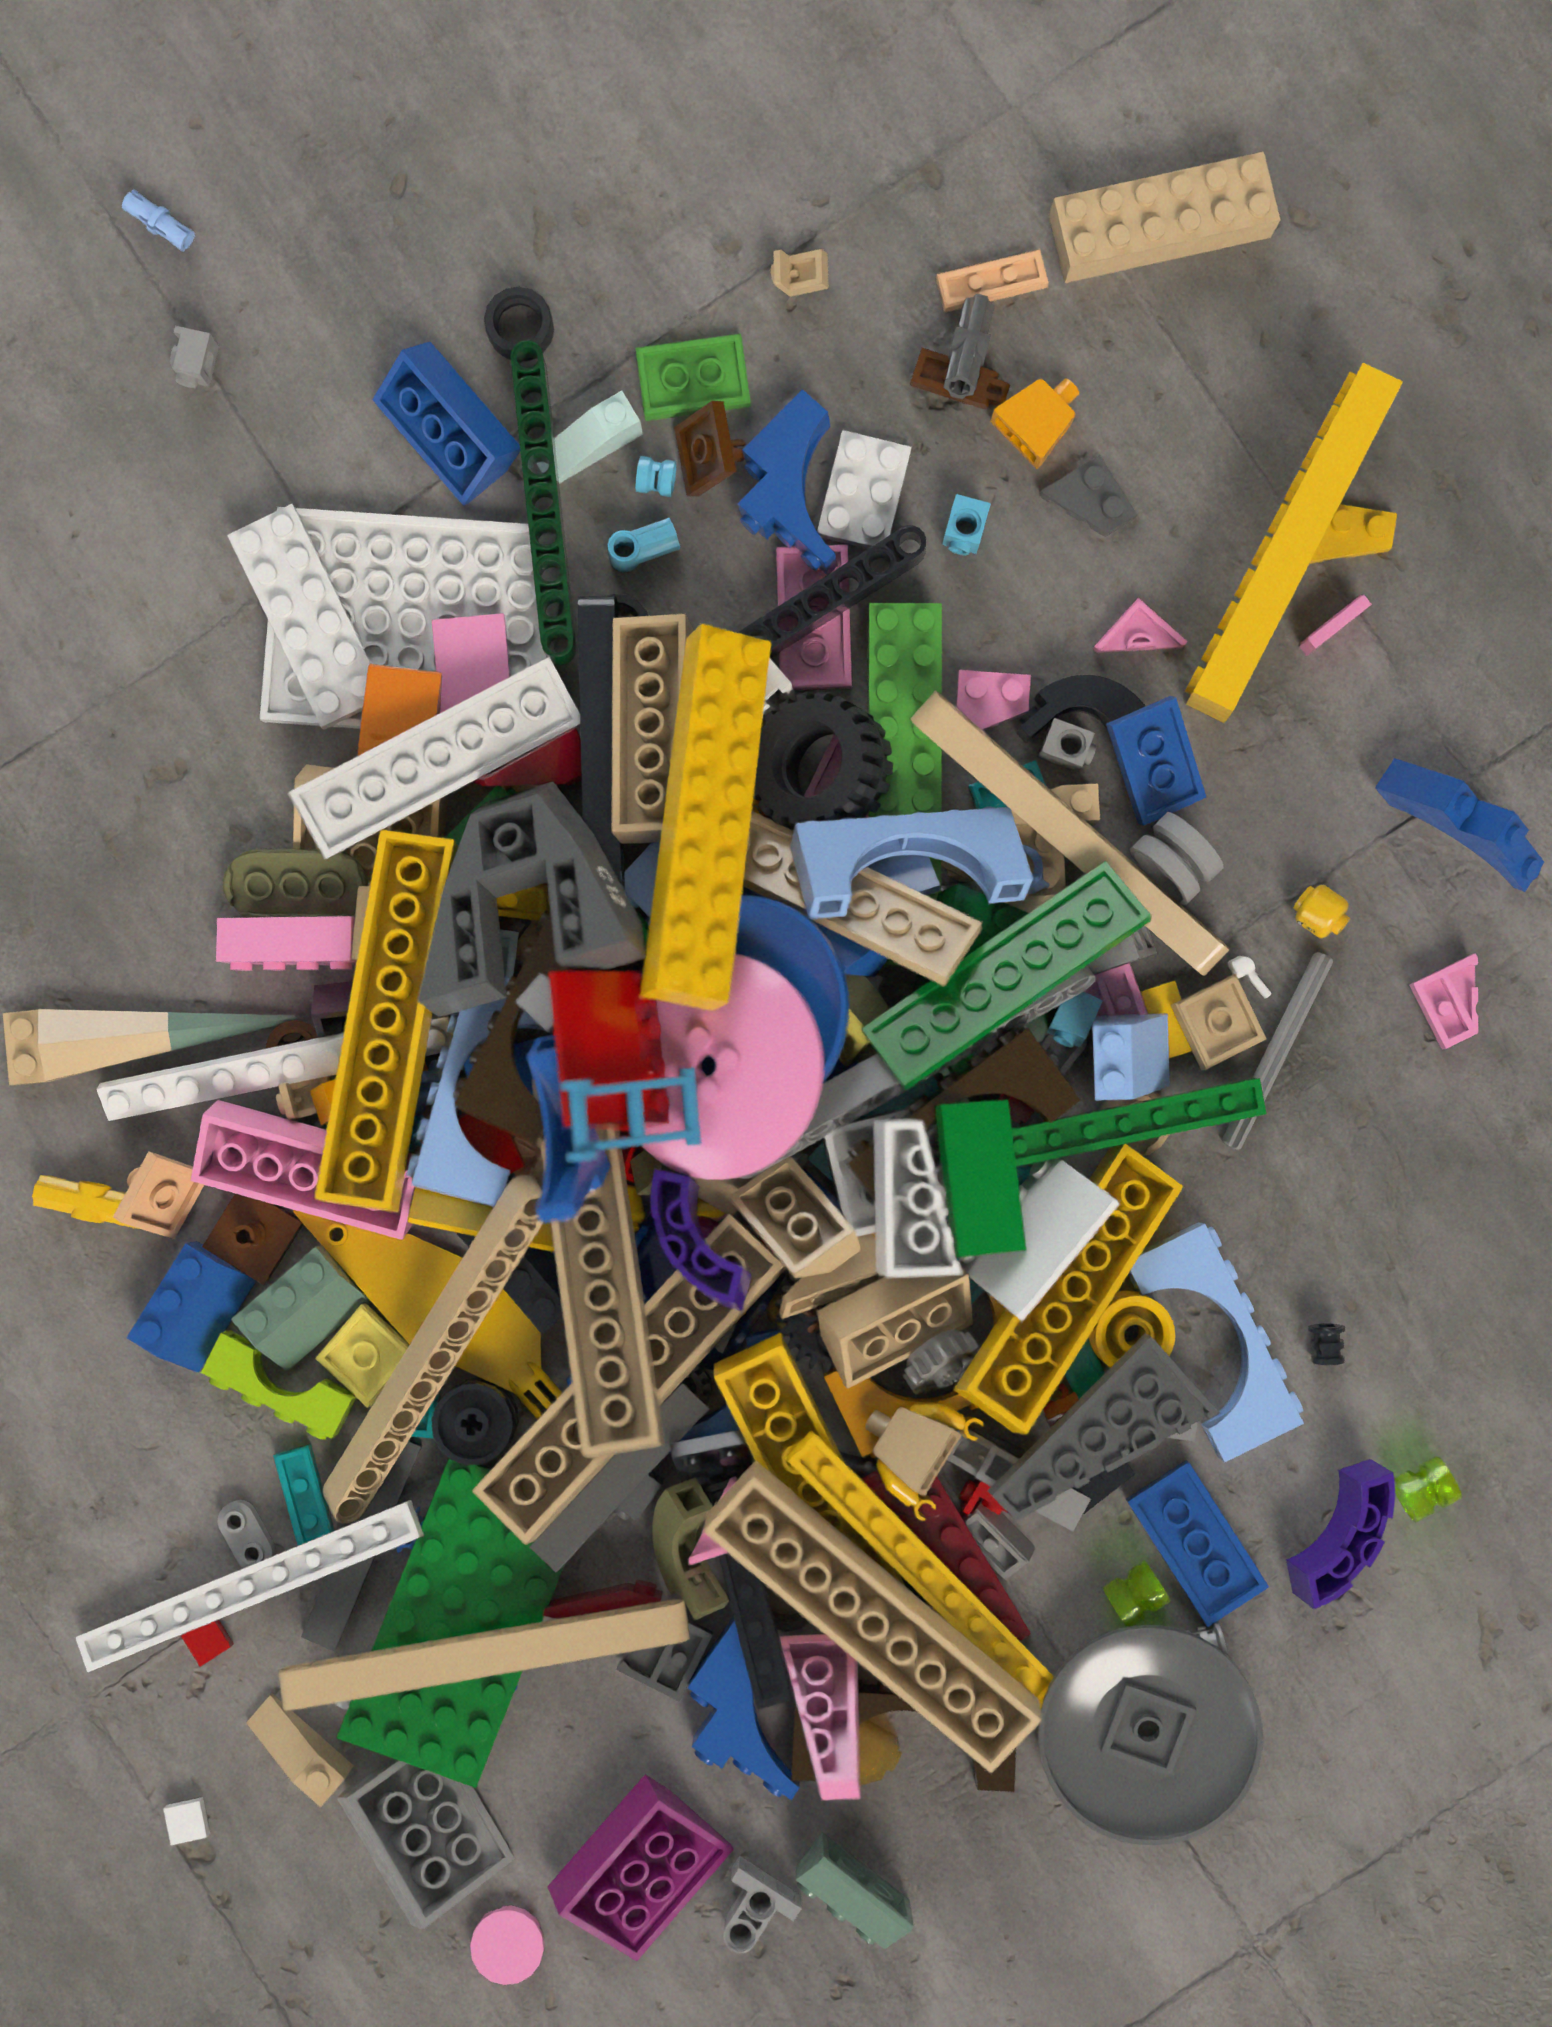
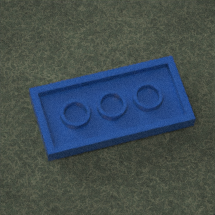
M1187 1460L1125 1499L1207 1627L1269 1588V1585Z

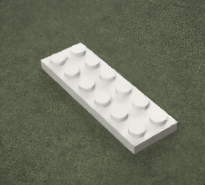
M290 504L228 534L227 536L320 727L325 730L362 712L368 665L372 663L294 505Z

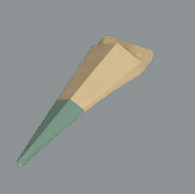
M54 1009L3 1013L9 1085L51 1082L141 1058L278 1026L298 1018L293 1015Z

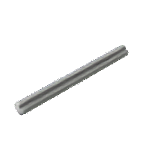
M1317 952L1313 954L1254 1073L1253 1078H1260L1264 1101L1333 963V959L1324 953ZM1257 1116L1230 1122L1222 1142L1230 1148L1241 1149Z

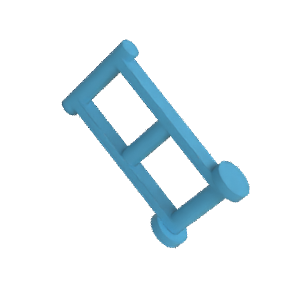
M695 1067L681 1068L680 1076L618 1084L592 1086V1079L560 1082L561 1090H569L574 1151L566 1153L567 1161L598 1159V1150L686 1139V1145L702 1144ZM681 1085L685 1130L645 1135L642 1089ZM626 1091L630 1137L589 1142L585 1096Z

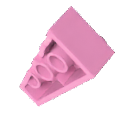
M355 917L217 918L216 962L230 964V970L252 971V965H263V970L284 971L286 965H296L297 970H319V965H330L331 970H352V966L357 964V960L352 959Z
M826 1634L779 1636L822 1800L859 1799L860 1762L857 1660Z

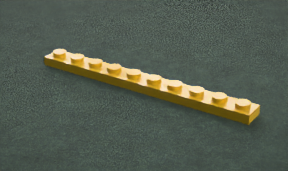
M810 1431L785 1459L945 1621L1039 1699L1041 1709L1047 1688L1054 1676L814 1432Z

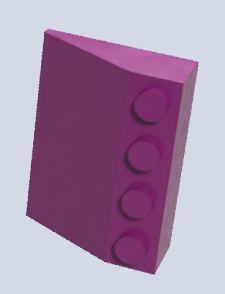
M644 1774L547 1888L561 1917L638 1961L734 1848L731 1843L671 1790Z

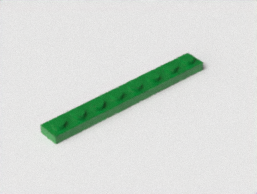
M1252 1078L1062 1117L1052 1123L1043 1121L1012 1128L1016 1167L1265 1115L1267 1113L1260 1078Z

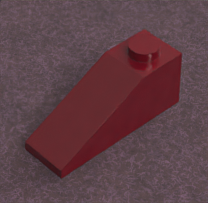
M571 728L473 782L474 784L484 786L542 785L549 782L565 784L566 786L575 784L582 780L581 738L576 728Z
M636 1580L635 1584L624 1583L550 1600V1603L544 1609L543 1616L562 1619L661 1602L663 1591L656 1590L657 1585L654 1583Z

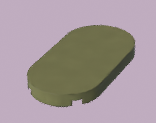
M251 849L233 860L226 869L223 878V890L227 901L245 918L353 916L356 914L359 886H368L367 875L361 864L354 857L340 851L324 859L319 849Z

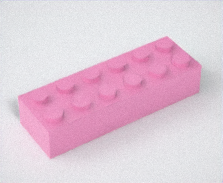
M217 1100L203 1114L190 1181L403 1240L413 1223H408V1215L415 1187L412 1186L413 1177L406 1176L412 1153H408L398 1213L323 1202L315 1199L327 1130Z

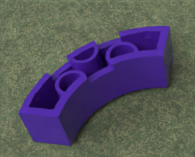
M655 1169L651 1187V1213L660 1239L659 1242L666 1256L682 1276L704 1295L728 1308L742 1312L752 1275L743 1266L733 1264L718 1256L706 1242L699 1225L697 1212L700 1187L691 1177Z
M1372 1459L1338 1470V1500L1327 1527L1308 1548L1286 1559L1292 1593L1313 1609L1330 1603L1354 1586L1351 1581L1365 1566L1371 1567L1385 1543L1381 1538L1388 1518H1393L1394 1473Z

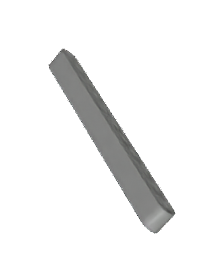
M1088 965L909 1089L993 1043L1011 1027L1014 1026L1018 1029L1088 989L1096 979ZM877 1053L822 1084L819 1102L808 1127L793 1147L766 1168L741 1178H750L765 1171L904 1093L905 1089Z

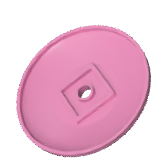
M734 954L729 1003L710 1011L656 1000L658 1020L662 1029L660 1038L662 1056L666 1065L665 1078L680 1076L681 1068L695 1067L702 1144L686 1145V1139L641 1145L655 1159L667 1167L695 1178L714 1180L739 1178L753 1174L776 1162L793 1147L808 1127L818 1105L824 1076L823 1047L818 1026L808 1004L799 991L778 971L753 958ZM708 1055L713 1056L717 1064L716 1070L711 1076L705 1075L702 1070V1062ZM681 1085L666 1087V1093L670 1102L668 1111L670 1124L645 1129V1135L685 1130Z

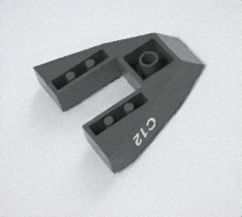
M554 782L486 802L469 817L442 891L418 1002L438 1017L507 998L497 898L544 883H548L556 960L567 971H601L646 958L642 924L595 835Z

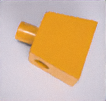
M1067 378L1054 389L1043 379H1038L997 406L993 411L990 422L1038 469L1071 426L1076 414L1069 404L1079 395V390Z

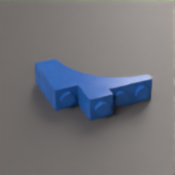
M802 389L742 450L746 461L744 467L758 483L738 503L742 516L740 522L750 533L755 535L759 532L766 540L775 532L783 544L789 548L794 545L803 553L801 558L812 570L816 571L819 568L828 575L838 566L836 555L818 534L806 509L805 486L812 455L819 441L831 425L828 411Z
M1394 758L1375 787L1391 807L1419 818L1451 836L1489 863L1513 888L1525 892L1531 882L1538 877L1544 861L1525 836L1529 829L1516 812L1479 800L1463 780Z
M555 1035L537 1038L527 1055L539 1095L545 1133V1174L540 1200L536 1208L541 1223L553 1220L564 1222L577 1216L587 1193L603 1185L611 1166L604 1149L598 1150V1159L567 1161L566 1153L574 1151L572 1127H564ZM588 1128L589 1142L600 1141L596 1130Z
M733 1616L697 1666L688 1683L687 1688L691 1690L690 1696L697 1703L704 1707H708L709 1704L713 1706V1709L693 1736L692 1747L695 1749V1755L709 1766L715 1763L720 1768H723L731 1756L734 1759L733 1764L740 1771L747 1775H751L753 1772L764 1780V1787L777 1797H781L783 1794L792 1800L800 1788V1781L791 1780V1769L777 1756L761 1729Z

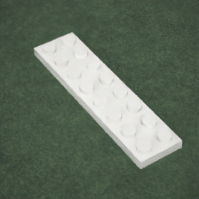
M547 657L290 791L288 795L324 859H327L579 725L580 713L550 657Z

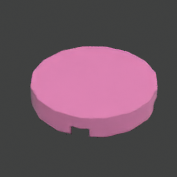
M512 1905L502 1906L501 1909L491 1910L486 1913L476 1925L470 1943L472 1961L478 1972L489 1981L502 1985L517 1984L530 1977L540 1965L545 1948L543 1932L540 1929L541 1926L537 1918L526 1909Z

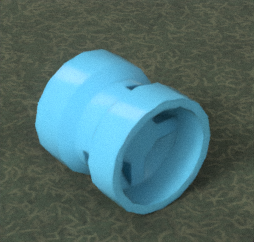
M640 456L636 474V492L647 494L651 490L658 491L661 496L672 497L677 462L673 460L655 462L652 457Z

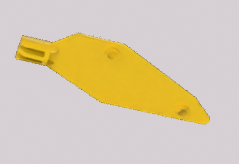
M293 1210L298 1219L410 1345L461 1262L462 1257L409 1233L401 1240ZM341 1228L344 1233L343 1238L335 1242L332 1239V1233L335 1229ZM502 1288L455 1366L513 1392L538 1420L543 1413L526 1393L530 1390L548 1410L553 1402L537 1383L541 1380L557 1399L563 1392L541 1368V1332Z

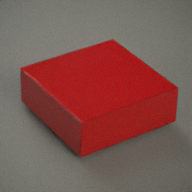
M219 1619L181 1635V1638L200 1667L234 1645Z

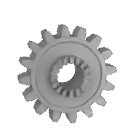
M958 1330L942 1332L927 1340L909 1356L906 1361V1374L903 1377L915 1395L921 1392L925 1395L931 1389L937 1391L939 1388L948 1387L949 1384H953L952 1380L957 1382L962 1377L980 1347L970 1332L966 1334Z

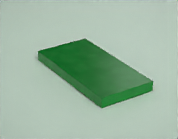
M1008 1100L935 1106L949 1228L953 1239L952 1246L955 1257L1026 1251Z

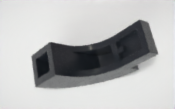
M1095 675L1069 676L1052 682L1036 694L1034 700L1041 709L1039 710L1036 706H1033L1019 719L1023 725L1020 726L1016 734L1026 744L1052 722L1054 718L1070 712L1089 714L1098 719L1107 728V723L1139 710L1146 705L1127 687L1109 678Z

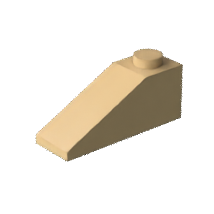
M872 1233L857 1236L861 1250L832 1272L802 1277L783 1296L779 1312L782 1319L846 1297L860 1288L884 1278L885 1276L876 1272V1241Z
M273 1693L246 1722L289 1779L319 1807L327 1801L345 1780L354 1766L292 1710H283L282 1701Z

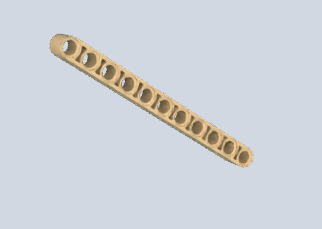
M935 691L911 717V721L925 735L1085 874L1106 861L1151 914V922L1145 926L1200 974L1205 976L1230 950L1218 936L939 692Z
M529 1175L517 1176L506 1186L322 1489L323 1496L337 1522H354L365 1512L543 1224L536 1212L542 1189L533 1177Z
M673 1599L301 1663L278 1670L283 1710L303 1709L676 1644L689 1640L690 1633L685 1600Z

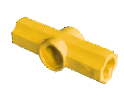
M40 1175L34 1186L32 1194L34 1206L70 1213L72 1218L94 1223H104L106 1221L120 1226L136 1228L123 1224L113 1217L126 1193L112 1190L111 1186L90 1181L75 1182L51 1175Z

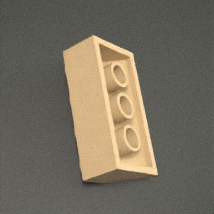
M960 1264L962 1275L884 1277L817 1311L821 1337L847 1389L908 1358L919 1346L932 1337L948 1330L961 1331L973 1324L969 1274Z

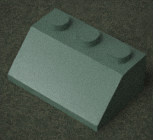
M321 1245L311 1250L231 1320L257 1350L284 1370L289 1371L345 1323L361 1304H367L370 1300Z
M821 1832L795 1867L796 1881H798L797 1886L812 1899L816 1896L827 1904V1910L839 1921L844 1922L847 1919L857 1927L856 1932L867 1943L873 1945L876 1942L886 1949L913 1929L914 1923L910 1900L823 1832Z

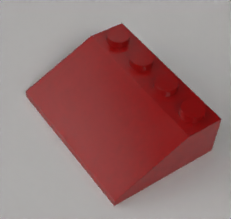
M554 971L549 973L559 1083L571 1080L592 1079V1086L665 1078L666 1065L662 1056L660 1038L662 1029L658 1020L657 1001L640 996L643 973L604 971ZM560 1087L564 1127H572L569 1090H561ZM666 1087L642 1089L645 1129L670 1124L668 1112L670 1102L666 1093ZM626 1091L585 1096L588 1128L629 1131Z

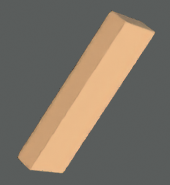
M1040 249L940 273L936 276L944 313L962 309L965 299L971 298L975 294L987 296L991 302L1044 289L1049 284Z

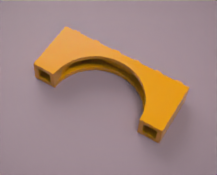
M986 1293L992 1311L994 1327L1006 1307L992 1295ZM836 1367L829 1369L826 1374L823 1373L862 1457L870 1454L871 1458L877 1457L873 1453V1449L880 1438L865 1428L869 1417L876 1410L892 1419L898 1408L902 1407L909 1410L914 1404L940 1403L955 1411L967 1406L970 1410L979 1408L955 1390L936 1397L912 1398L885 1389L871 1377L847 1389Z

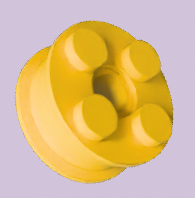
M1123 1290L1116 1292L1088 1338L1096 1356L1111 1368L1145 1333L1150 1335L1170 1356L1175 1343V1327L1170 1314L1160 1303L1146 1294L1140 1295L1138 1291ZM1131 1325H1137L1139 1329L1137 1337L1132 1341H1125L1124 1334L1126 1329Z

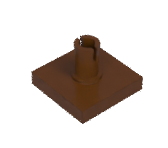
M710 401L674 427L686 496L699 497L736 473L735 462H743L745 460L742 451L744 448H737V446H745V441L743 439H730L724 401Z
M235 1193L202 1247L262 1285H265L304 1224L298 1217L276 1204Z

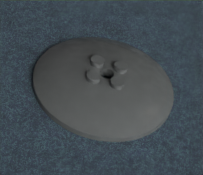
M1161 1625L1129 1626L1110 1631L1089 1641L1076 1650L1058 1669L1047 1688L1040 1709L1042 1721L1038 1724L1039 1752L1043 1769L1055 1794L1063 1805L1086 1826L1100 1834L1125 1843L1155 1846L1173 1844L1194 1838L1212 1829L1227 1818L1242 1802L1252 1786L1261 1761L1263 1749L1262 1719L1257 1701L1245 1676L1236 1664L1215 1645L1195 1634L1174 1627ZM1147 1720L1155 1722L1158 1725L1157 1731L1151 1736L1141 1735L1138 1732V1727L1142 1722Z

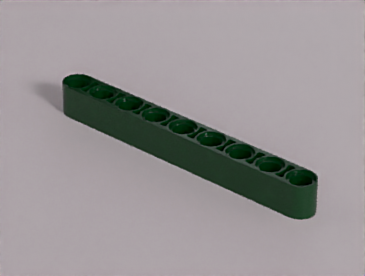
M524 340L518 342L511 351V366L540 642L546 657H550L552 663L565 665L574 659L577 645L548 373L541 347L533 341ZM534 357L538 360L533 367L524 368L520 366L525 358ZM531 392L541 394L540 399L535 403H527L524 401V398ZM541 427L545 429L544 434L540 438L533 439L528 437V433L532 428ZM545 462L549 464L547 471L542 474L531 472L532 467L536 463ZM549 497L553 500L551 506L547 509L540 510L535 508V504L540 498ZM552 532L557 535L556 540L550 545L539 543V538L544 533ZM554 567L560 570L559 577L553 581H546L542 578L544 571L548 568ZM552 603H561L564 605V610L559 616L550 617L546 614L548 606ZM557 638H564L568 641V646L564 651L556 653L550 650L552 641Z

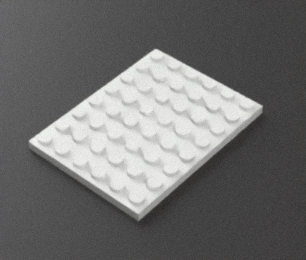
M296 508L372 664L436 672L432 620L504 613L506 619L510 676L547 658L540 642L528 524ZM552 532L544 533L540 536L539 543L550 545L556 540L557 535ZM554 567L548 568L544 571L542 578L546 581H553L559 577L560 570ZM559 603L549 605L546 614L550 617L558 616ZM268 620L260 720L272 723L320 726ZM556 639L550 644V650L555 652ZM362 712L331 727L360 729Z

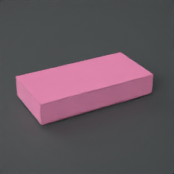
M1365 595L1358 596L1300 643V649L1308 656L1372 604Z

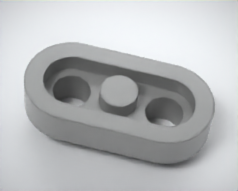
M235 1500L222 1508L218 1515V1527L242 1568L275 1555V1544L251 1503L245 1500ZM232 1515L240 1517V1527L232 1525L230 1521ZM249 1547L258 1549L259 1557L257 1559L249 1556Z

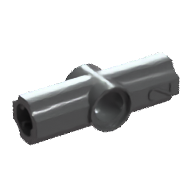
M975 294L973 297L965 299L959 319V326L956 325L948 355L950 363L944 388L955 398L963 399L966 396L974 395L980 367H983L991 337V334L988 333L995 305L984 295Z

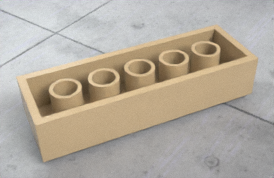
M1264 152L1056 197L1053 200L1049 213L1064 283L1271 238L1280 222Z
M686 614L613 618L612 833L621 844L660 842L686 638L693 632Z

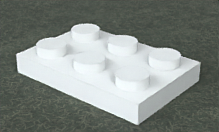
M842 430L817 529L821 538L869 549L888 537L891 533L912 447Z

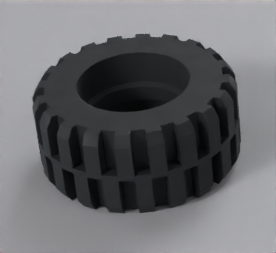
M810 692L798 694L796 697L797 701L788 698L779 704L780 710L778 712L771 710L764 718L767 722L761 728L753 798L760 801L759 808L765 815L772 817L773 821L779 825L794 830L796 823L833 821L843 818H867L866 815L870 811L873 813L877 812L881 806V803L878 802L881 794L887 795L890 784L886 783V777L893 774V762L887 760V756L892 754L890 742L883 739L886 732L881 724L874 721V717L844 698L840 696L835 697L827 692H817L815 695ZM836 734L842 750L839 772L827 789L820 794L806 798L800 789L798 780L801 759L806 750L815 741L824 736Z

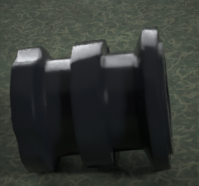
M1320 1323L1308 1326V1331L1314 1333V1339H1311V1348L1315 1350V1355L1311 1356V1362L1317 1365H1340L1345 1363V1357L1341 1355V1349H1344V1340L1340 1339V1333L1345 1331V1326L1333 1323Z

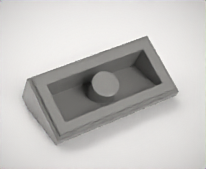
M982 1498L975 1504L969 1515L965 1514L962 1519L990 1566L1006 1580L1030 1561L1035 1547L1002 1513L998 1515L981 1504Z

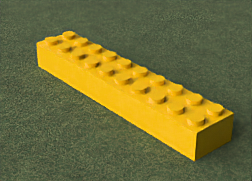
M1362 363L1357 374L1349 372L1333 402L1334 404L1317 433V436L1323 439L1315 438L1300 466L1306 472L1298 471L1283 499L1289 502V505L1282 502L1267 532L1273 534L1272 538L1265 535L1250 563L1256 566L1255 571L1248 568L1234 594L1235 597L1240 599L1239 602L1231 601L1217 627L1223 630L1222 635L1214 634L1201 658L1202 661L1207 663L1205 668L1197 667L1184 691L1190 695L1186 705L1223 723L1232 714L1403 381L1365 363Z
M701 624L686 638L640 996L713 1011L729 1003L771 642L706 624Z
M380 830L315 1199L397 1213L399 1211L433 1014L418 1002L442 891L458 850V845L454 840Z

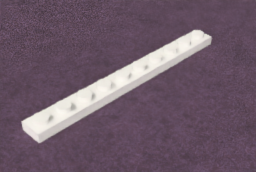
M432 1014L425 1056L441 1053L442 1046L450 1048L453 1033L447 1032L451 1014L442 1017ZM344 1033L103 1082L99 1084L96 1090L108 1121L277 1087L282 1083L292 1084L336 1075Z
M411 1500L75 1637L87 1672L423 1536L424 1534Z

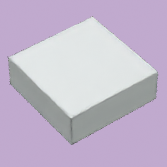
M203 1797L169 1804L164 1808L171 1845L203 1839L209 1836L210 1830Z

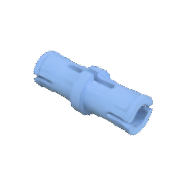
M134 189L125 196L122 209L145 224L147 230L153 235L159 234L180 251H185V248L187 249L191 245L195 236L194 231L175 220L170 215L168 209L163 206L158 207Z

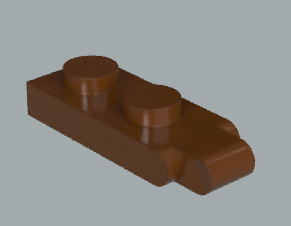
M921 348L910 386L981 409H988L989 404L999 406L1006 401L1010 384L998 380L999 373L984 367H980L974 395L966 396L963 399L952 397L949 391L944 388L950 359L947 355Z

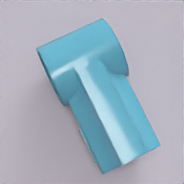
M670 518L633 531H617L612 534L608 541L609 562L614 569L620 572H630L640 563L680 550L677 533ZM626 545L631 547L634 552L628 557H620L615 553V550L620 546Z

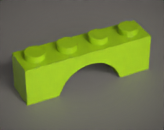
M232 1330L220 1333L201 1371L202 1374L210 1377L208 1382L222 1390L232 1388L242 1393L241 1399L257 1407H261L264 1404L275 1410L273 1413L275 1417L288 1423H293L295 1420L307 1426V1433L322 1440H326L327 1437L332 1439L340 1433L357 1399L347 1388L327 1378L316 1384L312 1389L302 1392L288 1391L278 1387L269 1379L263 1368L262 1353L246 1337Z

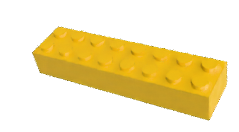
M1127 1144L1110 1147L1089 1179L1115 1198L1119 1205L1023 1321L1007 1308L1004 1310L954 1388L956 1392L1014 1433L1027 1434L1184 1187Z
M781 1332L715 1363L714 1378L755 1460L905 1586L900 1574L785 1459L800 1441L812 1431L845 1464Z

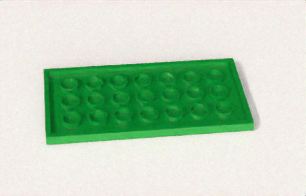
M448 1458L421 1525L424 1535L417 1538L412 1547L371 1651L542 1622L544 1609L550 1603L564 1565L556 1573L530 1548L533 1542L524 1544L472 1491L492 1470L491 1468L481 1464L464 1465ZM523 1670L351 1700L336 1738L477 1788Z

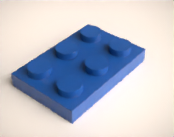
M1168 696L1106 724L1138 824L1144 826L1162 818L1167 812L1173 813L1206 798L1176 697Z

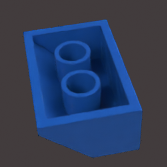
M194 1241L185 1243L126 1338L160 1359L199 1373L205 1365L220 1333L227 1330L232 1322L231 1319L237 1314L257 1281L202 1247L203 1244Z

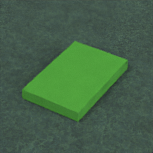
M741 334L636 348L646 421L692 415L710 401H724L725 410L751 407Z

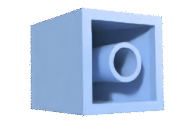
M1167 1013L1100 1015L1095 1017L1093 1021L1095 1100L1136 1099L1170 1086Z

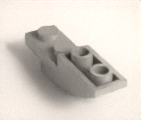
M968 1429V1433L978 1439L974 1441L961 1436L947 1460L992 1487L1020 1458ZM1071 1488L1057 1495L1055 1501L1041 1507L1036 1512L1074 1531L1091 1498Z

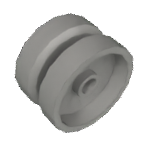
M1167 812L1153 826L1155 837L1144 835L1129 850L1134 861L1143 872L1175 900L1186 905L1200 892L1198 880L1204 882L1211 881L1224 866L1214 848L1195 828L1176 814Z

